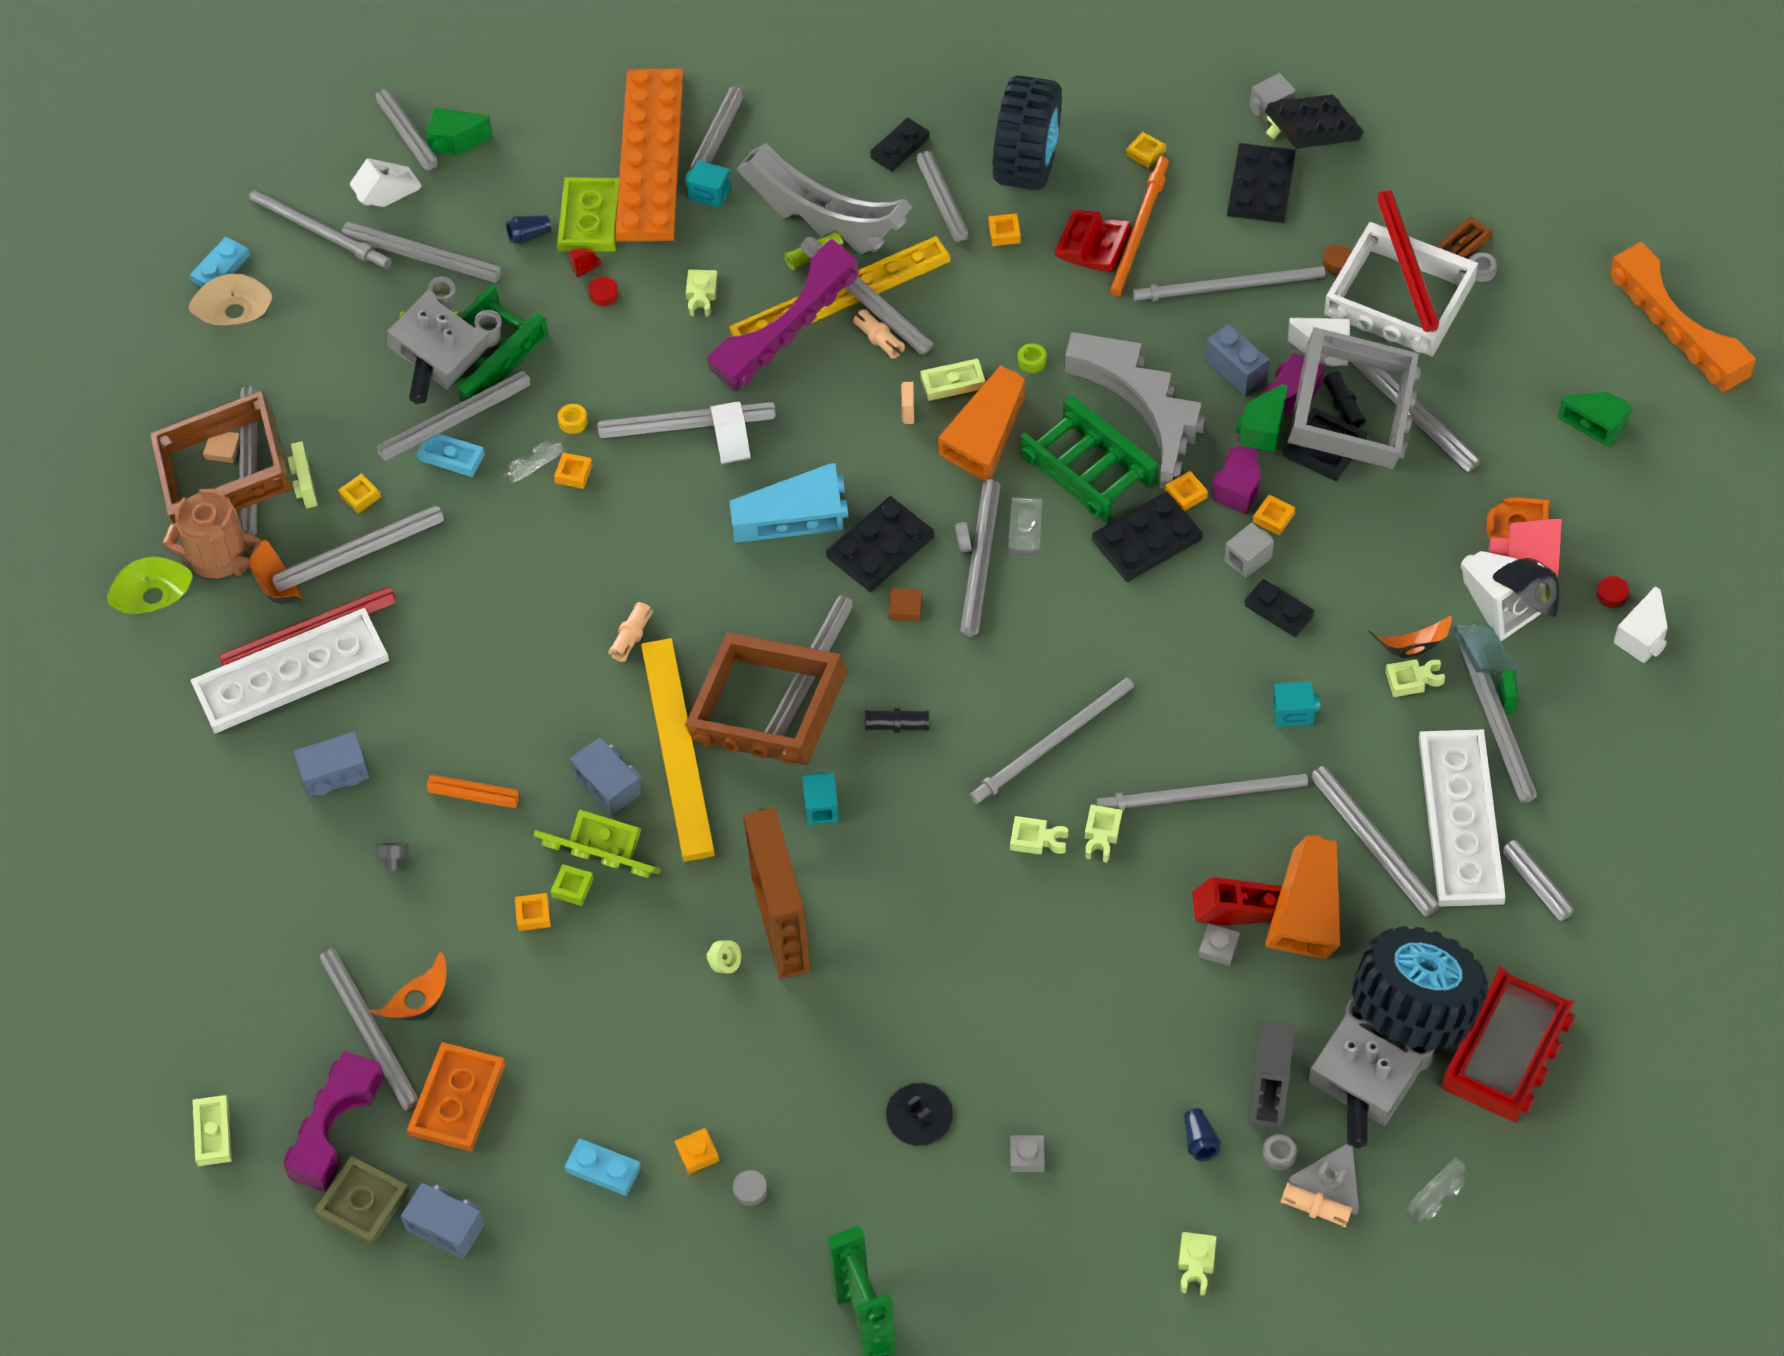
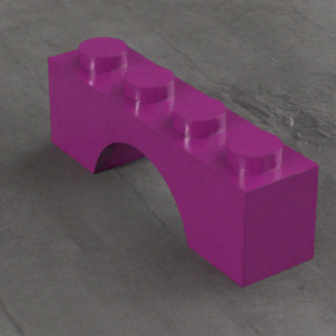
M343 1051L339 1061L335 1060L331 1065L328 1075L329 1080L325 1088L317 1092L314 1099V1109L310 1117H306L302 1121L299 1128V1138L294 1147L291 1146L287 1150L284 1157V1167L290 1180L325 1193L341 1165L336 1150L328 1143L329 1132L333 1123L340 1115L350 1109L371 1106L385 1079L380 1063L347 1051Z

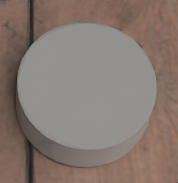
M1476 253L1469 258V260L1478 263L1475 281L1487 282L1494 278L1497 270V261L1492 255Z
M967 521L956 523L955 529L960 552H972Z
M1283 1134L1273 1135L1264 1143L1263 1160L1272 1169L1286 1170L1296 1161L1297 1146L1289 1136Z
M746 1170L738 1174L733 1182V1192L736 1200L744 1206H756L763 1202L768 1192L765 1177L754 1170Z

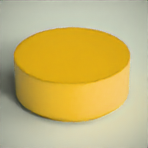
M579 404L565 405L558 412V424L565 433H579L588 425L586 409Z

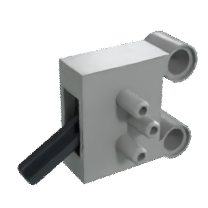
M444 276L432 279L428 290L387 331V347L415 367L409 399L419 405L427 401L431 379L448 390L487 348L497 345L501 338V318L497 312L493 310L479 312L475 317L474 327L452 312L455 305V285L451 279ZM438 294H445V295H447V296L440 297V296H437V295H438ZM490 327L492 330H484L482 328Z
M1352 998L1348 1002L1344 1019L1311 1067L1308 1084L1347 1105V1144L1354 1148H1360L1368 1143L1367 1117L1385 1127L1420 1071L1427 1069L1431 1065L1435 1049L1418 1053L1412 1049L1413 1047L1406 1046L1405 1043L1404 1050L1371 1033L1373 1026L1370 1021L1366 1022L1354 1017L1356 1014H1361V1009H1357Z

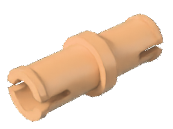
M863 309L859 311L858 314L865 321L855 315L853 323L868 335V340L873 345H879L890 358L894 359L900 356L893 346L903 352L905 348L904 343L899 341L890 332V328L885 323L877 321L868 310Z
M642 602L636 603L627 621L622 622L618 629L619 635L608 651L609 655H612L611 657L616 661H626L635 642L641 640L643 636L642 630L653 614V610H649L650 607Z
M1288 1182L1280 1202L1281 1204L1310 1213L1308 1217L1315 1219L1318 1216L1344 1228L1347 1225L1353 1208L1323 1197L1324 1193L1318 1191L1315 1194L1291 1185Z

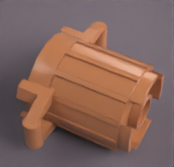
M200 489L198 494L188 499L182 498L177 505L175 523L170 524L162 546L172 553L181 556L183 564L190 566L196 574L205 578L220 579L232 574L241 576L247 570V567H250V558H247V554L250 553L252 555L262 541L242 531L236 509L228 497L214 489ZM178 536L182 545L175 544Z

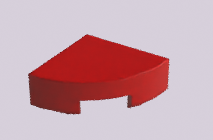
M581 248L569 252L571 268L576 277L602 265L601 260L590 249Z

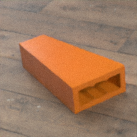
M1000 365L938 437L939 456L985 482L988 479H992L1025 398V378L1018 372L1010 371Z
M1307 835L1293 849L1266 938V948L1326 960L1340 946L1337 841L1324 839L1320 835Z

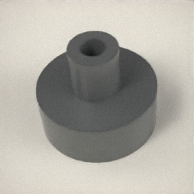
M385 842L376 844V858L386 859V870H399V858L409 857L408 843Z

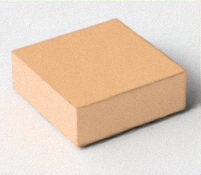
M903 382L901 384L902 422L904 424H914L913 382Z
M227 432L208 438L203 452L205 460L234 464L240 447V433Z

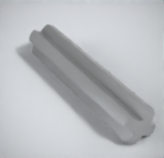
M1516 840L1506 844L1503 850L1505 857L1557 919L1564 921L1573 914L1574 907L1528 852Z

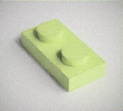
M978 358L920 371L928 401L977 391L986 383Z
M303 441L292 443L293 456L288 457L291 474H297L298 480L293 481L296 497H303L306 509L316 507L318 505Z
M227 1096L193 1100L195 1161L197 1166L232 1162L229 1100Z

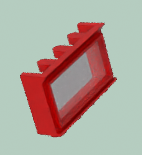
M1500 965L1488 988L1487 997L1472 1031L1469 1030L1466 1039L1461 1041L1445 1072L1442 1089L1517 1123L1521 1113L1528 1115L1536 1096L1531 1093L1535 1085L1542 1087L1549 1069L1545 1065L1548 1059L1555 1060L1563 1042L1558 1039L1562 1031L1568 1033L1576 1017V1015L1571 1013L1574 1000L1568 1001L1509 974Z

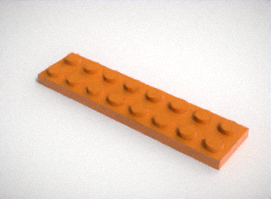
M683 69L627 70L616 220L617 242L675 241L684 81Z

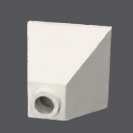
M1480 551L1475 555H1468L1462 561L1463 581L1495 637L1501 642L1539 616L1541 612L1530 607L1513 590L1495 582L1492 578L1498 569L1517 560V558ZM1541 583L1535 590V598L1540 603L1547 601L1546 583Z

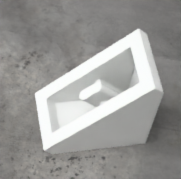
M740 401L710 406L721 465L750 460L747 432Z

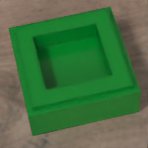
M1502 670L1499 683L1500 699L1506 714L1514 713L1519 697L1514 670Z

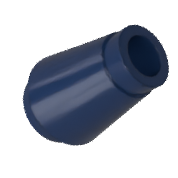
M547 215L513 216L512 220L506 222V230L510 242L521 245L547 232H551V223Z
M1195 1108L1187 1111L1184 1114L1189 1154L1193 1155L1197 1161H1207L1216 1157L1220 1151L1221 1141L1204 1115L1203 1110Z

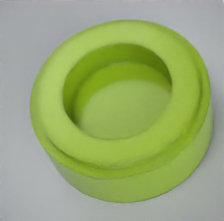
M1035 343L1022 346L1017 354L1019 368L1027 373L1042 371L1047 365V352L1044 347Z

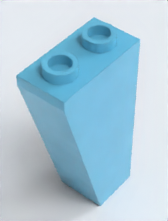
M835 463L827 464L730 500L734 543L843 530V518L848 517L846 499L840 500V493H845L843 474L837 475Z

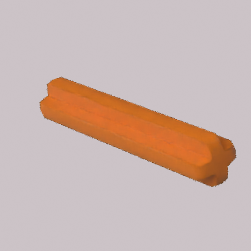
M434 774L430 775L427 781V791L432 794L516 808L520 801V793L517 789Z

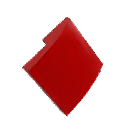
M1073 210L1054 254L1056 257L1072 264L1099 271L1113 272L1131 233L1130 222L1102 219L1100 211Z

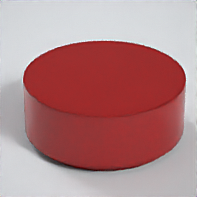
M598 277L589 284V296L594 304L607 306L617 300L618 287L612 278Z
M1607 576L1598 584L1597 599L1606 607H1620L1627 601L1629 586L1620 577Z

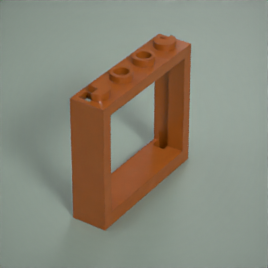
M262 391L150 433L167 513L173 523H175L176 507L182 499L171 454L206 441L208 438L222 435L263 419L274 466L214 488V490L222 492L225 497H228L236 511L293 490L273 408Z
M726 632L685 726L692 737V741L701 743L703 747L711 745L732 753H737L738 751L750 753L761 759L769 757L779 759L786 764L793 762L808 765L847 675V668L841 654ZM735 661L821 677L795 739L709 721Z
M760 808L757 812L743 815L751 880L778 978L782 979L811 972L805 912L776 808Z

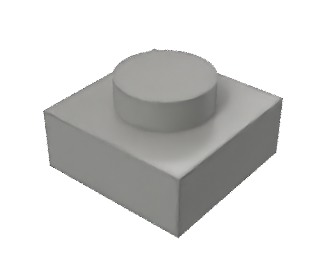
M1208 924L1198 958L1230 966L1239 941L1240 932Z
M1010 1135L1011 1172H1045L1044 1135Z

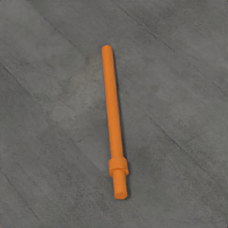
M1159 157L1154 172L1150 173L1146 186L1148 189L1110 289V293L1113 296H1120L1158 192L1163 190L1166 181L1165 173L1170 162L1166 157Z

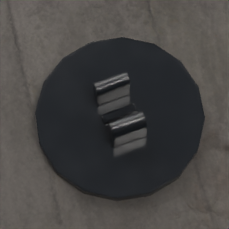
M911 1083L900 1088L890 1098L886 1108L887 1124L892 1134L900 1141L913 1146L929 1145L939 1141L949 1131L953 1121L952 1104L948 1096L938 1087L927 1083Z

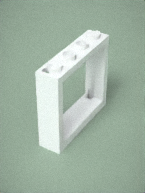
M1369 222L1326 295L1324 315L1330 316L1332 319H1349L1350 325L1358 327L1362 331L1373 333L1390 342H1396L1418 353H1424L1433 357L1475 282L1478 263L1409 237L1421 271L1459 285L1439 320L1438 330L1426 333L1420 327L1344 298L1370 252L1399 262L1387 228Z

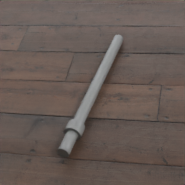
M257 190L251 191L249 195L251 201L355 253V256L364 262L371 261L384 269L390 267L392 260L375 251L373 246L365 242L359 243Z

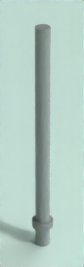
M1321 266L1158 287L1157 284H1150L1149 288L1134 289L1133 299L1134 301L1151 299L1152 302H1157L1159 298L1320 279L1325 278V268Z
M1126 677L996 775L983 779L981 786L969 794L970 800L977 805L987 796L993 797L998 793L999 787L1133 689V682Z
M1298 774L1123 795L1121 792L1115 793V797L1098 798L1097 806L1120 809L1124 812L1125 808L1306 787L1308 786L1307 774Z

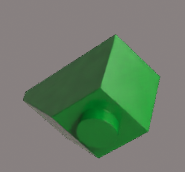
M434 107L425 132L427 144L432 152L458 155L490 139L493 134L489 115Z
M1281 384L1246 403L1244 415L1237 416L1235 433H1240L1239 446L1275 452L1286 404L1288 385Z
M1607 391L1564 396L1561 400L1558 418L1605 446L1610 447L1629 424L1633 406L1624 399L1616 397Z

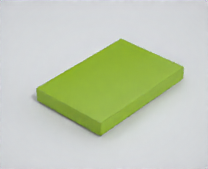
M564 177L557 240L558 251H573L587 248L598 252H616L619 178Z

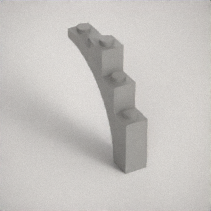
M767 143L752 150L736 169L783 219L791 215H801L821 237L837 231L858 255L868 251L872 253L877 251L884 244L885 240L883 237L889 230L893 229L896 231L906 223L907 218L905 216L912 208L905 199L890 203H873L838 194L800 173L782 159Z
M1071 332L1065 355V373L1089 379L1111 389L1126 399L1142 415L1152 430L1160 451V489H1165V484L1181 476L1183 462L1179 461L1180 455H1186L1188 443L1195 444L1197 433H1203L1206 415H1201L1202 403L1174 398L1176 386L1171 385V373L1145 369L1146 356H1141L1142 343Z

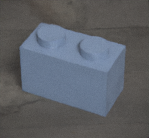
M1227 324L1206 339L1205 362L1245 397L1267 382L1269 359L1231 325Z
M355 731L294 750L308 797L325 795L331 790L343 786H353L362 780L369 779Z
M600 737L570 758L574 777L611 816L642 795L640 787L642 779L639 772L634 766H627L622 761V756L617 748L612 744L608 746Z
M421 1183L400 1216L406 1231L462 1259L465 1258L485 1226L480 1208L476 1204L466 1199H463L461 1202L452 1198L446 1189L438 1185H434L432 1188L424 1183Z

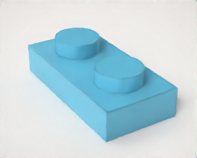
M225 236L190 274L192 283L203 287L213 278L233 274L250 256L249 249Z
M438 434L422 442L416 455L418 461L473 477L485 452L484 447Z
M579 1138L564 1168L568 1174L627 1196L641 1169V1164L637 1160Z

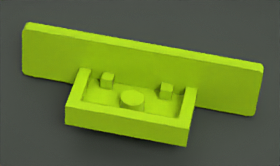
M579 809L570 840L538 830L534 832V837L542 839V846L560 850L561 845L572 848L571 855L589 860L590 855L593 854L602 857L600 863L619 869L622 863L632 867L630 873L649 878L650 873L660 875L662 869L633 860L642 828Z

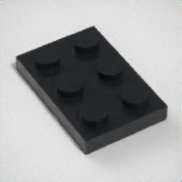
M1333 94L1269 102L1265 109L1266 114L1296 149L1358 141L1364 133L1355 118L1346 111Z
M1239 143L1227 216L1285 223L1296 150Z
M1168 491L1092 533L1094 544L1126 582L1201 541L1203 537V532Z
M889 496L826 551V555L831 562L871 593L935 537L934 529L892 496Z

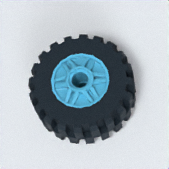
M1022 75L1014 76L1008 81L998 115L993 147L992 172L994 180L999 184L1036 191L1045 187L1055 157L1062 113V88L1056 81Z
M1407 926L1396 928L1395 931L1392 928L1383 931L1370 940L1352 983V993L1357 1009H1361V1016L1366 1022L1370 1021L1376 1031L1379 1033L1384 1032L1388 1035L1389 1039L1395 1042L1398 1040L1405 1042L1406 1046L1413 1048L1423 1046L1424 1050H1433L1437 1046L1440 1049L1448 1048L1466 1039L1469 1030L1472 1031L1487 997L1488 981L1479 960H1474L1473 953L1467 948L1463 949L1460 947L1458 941L1453 938L1449 940L1437 931L1428 932L1422 927L1409 929Z

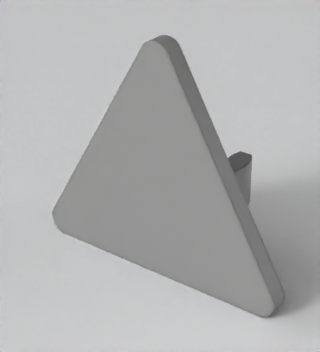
M1348 1144L1343 1145L1304 1168L1289 1179L1291 1185L1315 1194L1318 1191L1322 1192L1325 1198L1353 1207L1352 1215H1356L1359 1211L1353 1147Z

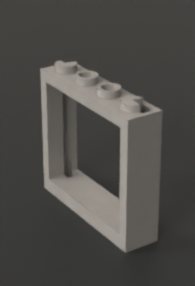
M1313 327L1307 342L1287 442L1394 469L1398 458H1404L1408 442L1403 441L1404 433H1409L1412 423V416L1408 415L1409 408L1413 409L1417 396V391L1412 389L1413 384L1418 383L1421 374L1420 368L1417 367L1419 353ZM1320 354L1402 374L1389 446L1306 425Z

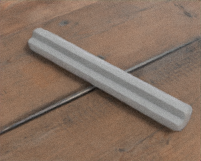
M735 86L729 88L691 164V170H693L698 160L711 164L744 98L742 88Z
M388 89L378 91L375 95L377 103L423 168L427 171L438 166L437 157Z
M929 151L919 153L917 155V163L953 240L956 242L965 241L968 238V229L932 153Z

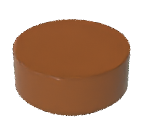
M1343 245L1328 247L1323 255V266L1327 271L1339 274L1351 255V250Z

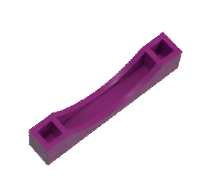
M831 238L811 257L810 270L805 286L793 305L777 320L760 330L741 336L727 337L707 357L710 370L733 391L749 384L754 377V373L761 366H767L782 346L789 345L803 326L810 325L824 306H829L834 302L837 293L845 286L848 287L854 283L859 273L857 259Z
M1293 352L1287 362H1281L1276 373V381L1274 384L1269 383L1264 392L1265 394L1281 384L1288 385L1283 417L1294 411L1304 362L1303 356ZM1321 363L1318 364L1311 403L1323 384L1325 365ZM1239 434L1237 447L1229 450L1224 462L1225 467L1222 471L1218 470L1216 472L1211 487L1214 488L1213 501L1247 515L1260 492L1261 472L1257 460L1259 449L1239 446Z

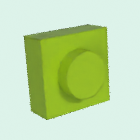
M562 864L551 889L552 898L582 906L594 880L593 873Z

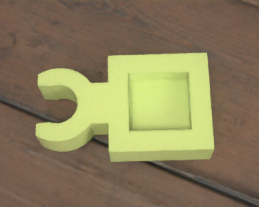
M688 270L686 299L689 300L688 310L690 316H694V310L698 307L704 308L705 317L710 316L711 306L709 300L716 301L717 270Z
M1417 659L1386 664L1385 672L1393 697L1422 693L1425 690V684L1434 687L1443 685L1445 674L1434 675L1431 673L1432 671L1440 670V660H1430L1425 666L1419 667Z
M1097 805L1090 806L1085 839L1091 840L1086 844V859H1090L1091 853L1099 849L1103 851V862L1109 860V843L1117 844L1123 810Z
M1015 816L1010 850L1042 855L1043 847H1049L1054 853L1063 854L1066 852V843L1057 842L1055 839L1059 837L1068 838L1069 829L1064 826L1047 829V820Z
M1182 1232L1178 1269L1187 1270L1181 1279L1182 1293L1187 1292L1189 1282L1196 1281L1200 1284V1295H1205L1208 1281L1204 1273L1213 1274L1217 1236Z

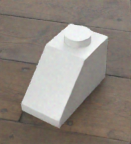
M369 158L365 160L349 184L357 194L356 198L361 203L367 206L375 205L385 207L418 191L422 187L409 167Z
M1289 319L1288 341L1304 354L1313 327L1350 336L1349 319ZM1320 354L1319 363L1348 366L1347 360Z
M1655 586L1618 625L1613 642L1642 663H1645L1652 655L1657 657L1667 643L1664 638L1668 626L1659 588Z

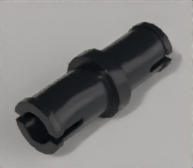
M1339 371L1327 374L1323 381L1333 397L1332 404L1334 408L1341 412L1346 423L1356 428L1362 427L1366 419L1355 402L1357 398L1354 392L1349 391Z
M894 708V711L865 710V730H893L894 733H900V730L929 731V711H901L900 708Z

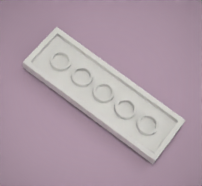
M362 608L193 678L191 683L215 734L388 662L389 657L365 608Z
M1484 729L1421 731L1419 733V746L1438 907L1503 905L1506 897Z

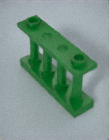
M491 284L485 291L479 293L475 301L459 317L474 327L475 317L479 312L493 310L500 315L501 320L517 329V331L510 338L504 339L501 337L499 343L494 346L498 349L490 357L484 358L480 356L473 363L478 369L471 376L465 377L461 375L454 382L458 386L461 402L501 382L549 335L546 318L540 313L535 312L529 319L523 320L502 307L499 301L497 286Z
M1072 394L1063 401V420L1040 439L1035 441L1025 432L1020 436V454L1027 463L1038 467L1085 505L1091 515L1101 518L1106 523L1111 521V501L1135 481H1141L1150 488L1158 481L1159 463ZM1070 429H1076L1085 436L1058 459L1046 450V448ZM1092 446H1097L1106 453L1080 476L1067 467ZM1119 463L1128 472L1102 494L1089 485L1111 465Z
M857 1225L826 1238L832 1292L837 1304L846 1301L852 1305L857 1317L861 1356H892L896 1352L892 1298L890 1293L877 1297L868 1277L865 1236L860 1225Z

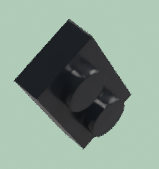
M907 117L870 150L871 159L893 172L929 139V131Z
M1262 579L1245 599L1244 606L1293 637H1296L1314 616L1312 608L1265 579Z

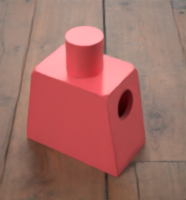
M1562 519L1511 523L1508 538L1490 537L1489 553L1517 559H1536L1550 568L1558 578Z

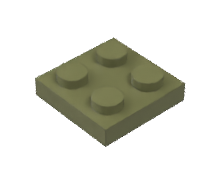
M350 1156L313 1212L317 1218L373 1247L410 1190L407 1184Z

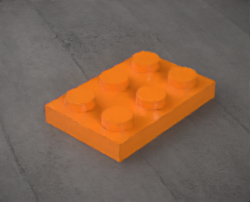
M441 1042L408 1125V1136L472 1152L505 1068V1059Z

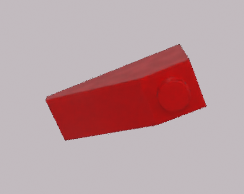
M1211 877L1192 891L1195 922L1223 926L1272 922L1282 886Z

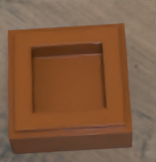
M891 588L889 620L920 621L922 590Z

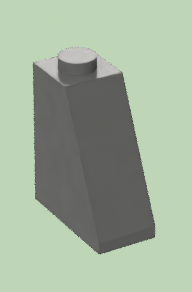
M1261 1021L1249 1124L1283 1129L1295 1025Z

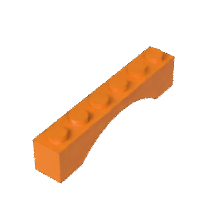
M1642 241L1613 257L1609 274L1613 282L1630 296L1635 305H1639L1651 322L1658 325L1667 334L1669 340L1686 354L1688 360L1706 375L1711 384L1716 385L1724 393L1751 377L1756 358L1736 338L1723 336L1705 329L1678 309L1663 285L1660 273V260Z

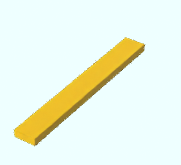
M934 236L859 269L858 277L879 294L949 263L950 255L938 237ZM843 288L837 293V297L831 305L824 306L817 313L813 322L860 301L846 288ZM799 296L729 326L732 337L760 330L773 323L793 305Z
M672 638L642 643L641 647L683 862L714 857L715 852L692 737L685 726L688 717Z

